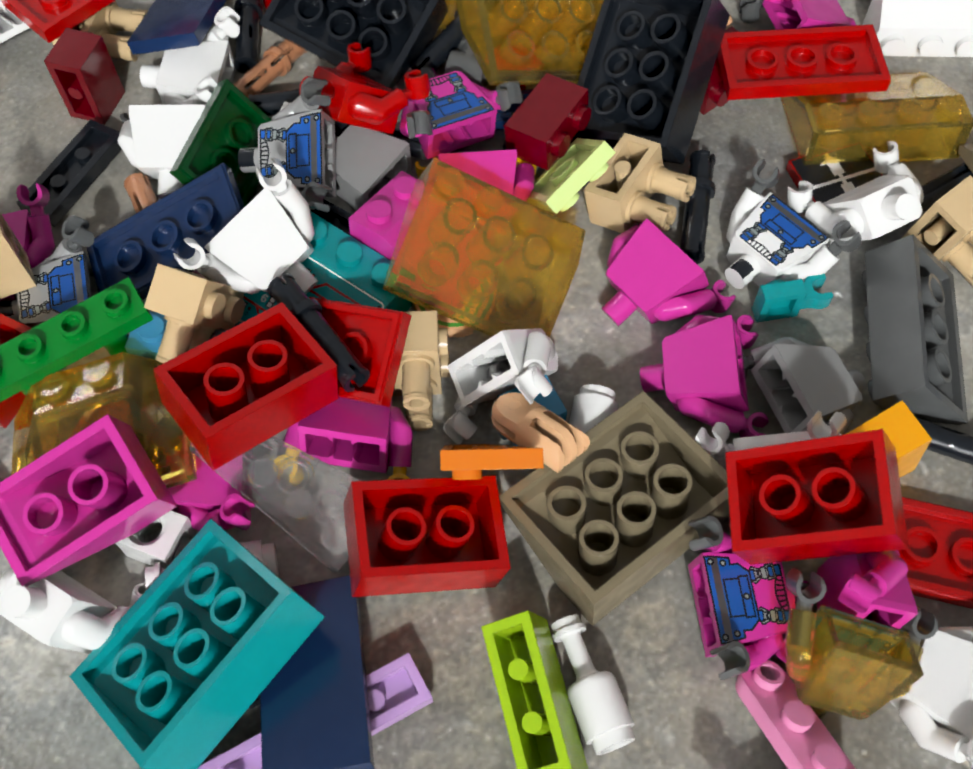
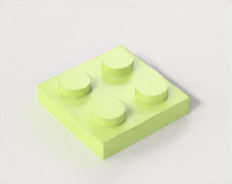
M577 138L569 146L566 154L562 158L558 157L549 170H546L534 182V189L527 202L532 207L555 214L559 211L564 212L568 210L579 199L578 191L588 181L593 182L605 173L609 167L607 161L616 152L605 140Z

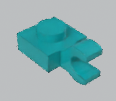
M825 274L807 276L804 282L802 279L791 281L773 280L765 285H760L751 308L756 323L795 317L800 309H823L828 307L833 298V293H818L814 290L823 286L826 280Z

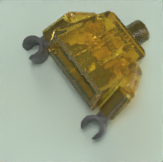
M797 568L790 569L786 575L785 584L787 589L797 597L796 608H789L785 639L786 671L794 680L798 699L803 704L811 706L820 720L829 711L860 720L868 718L889 701L908 694L912 689V685L924 675L920 665L924 648L919 645L921 639H929L938 631L939 625L936 617L927 610L920 609L917 606L918 614L901 627L905 630L903 631L823 605L814 613L812 612L813 604L819 602L826 593V584L823 578L812 571L809 586L801 590L803 583L802 572Z

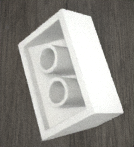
M973 0L871 1L863 25L873 24L883 56L973 57Z

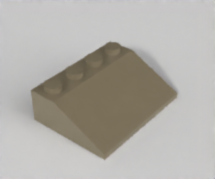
M644 391L587 431L585 434L590 440L588 449L577 456L570 464L564 466L560 472L556 473L544 464V469H535L499 496L501 506L557 586L592 626L690 549L689 541L698 539L699 535L694 527L688 525L689 521L706 516H714L721 524L730 517L726 470Z

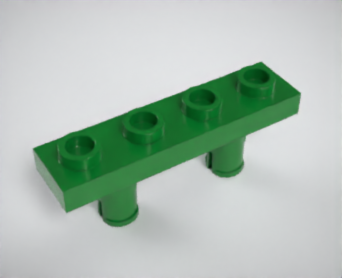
M127 277L1 344L0 402L20 391L32 402L44 400L52 392V385L47 378L48 376L102 347L113 357L127 355L128 352L125 349V345L129 337L128 333L154 320L149 310L144 308L145 303L131 279Z

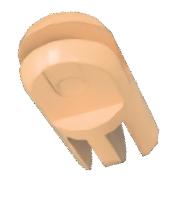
M510 392L501 395L493 403L491 416L493 427L517 446L543 448L544 464L556 473L574 461L577 456L584 453L590 445L589 437L584 432L536 401L529 404L521 393Z

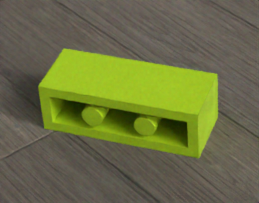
M527 610L481 626L517 769H588L547 619Z

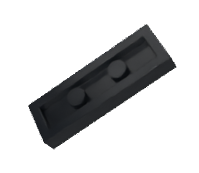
M90 119L29 187L30 201L35 200L38 195L36 183L43 185L49 191L50 200L43 209L44 214L48 213L50 216L51 226L55 227L120 152L121 147L118 144L119 131ZM19 200L16 202L21 210L28 209L31 214L29 206L22 204Z

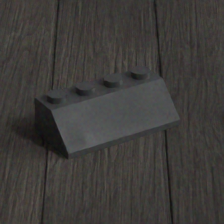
M913 234L865 252L866 270L862 273V279L867 290L868 305L864 307V316L869 325L870 342L866 344V353L871 363L872 380L868 382V391L872 401L886 410L903 400L917 418L934 423L954 425L968 423L953 274Z

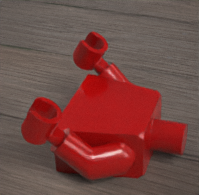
M358 42L348 45L347 63L340 62L334 68L318 66L315 69L312 78L327 80L328 82L323 87L321 95L330 96L331 98L329 106H319L318 109H322L335 121L384 133H394L399 113L409 105V99L421 100L430 94L428 74H422L419 69L411 70L404 74L406 88L403 90L399 88L392 90L370 78L354 73L366 72L371 68L372 64L370 47L361 51V44ZM310 76L304 77L303 80L301 81L300 88H299V94H300V89H301V85H302L303 81H304L306 78L310 77Z

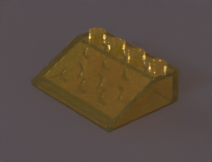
M456 0L461 30L489 85H499L507 81H518L520 85H537L546 73L574 84L578 83L603 0Z
M927 72L890 74L891 82L888 90L884 92L780 97L798 155L802 158L803 165L873 160V148H877L882 153L888 152V141H894L898 144L900 162L959 158V146L965 144L973 128V117L961 93Z
M433 158L414 184L383 290L431 311L437 310L438 314L491 337L502 330L541 328L550 337L579 265L586 230Z

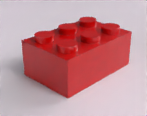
M283 302L153 369L163 406L213 471L338 399L337 364Z
M883 429L725 452L732 552L749 564L909 549L896 448Z
M482 476V479L453 480L452 477L351 481L343 507L352 597L496 587L511 569L496 476Z

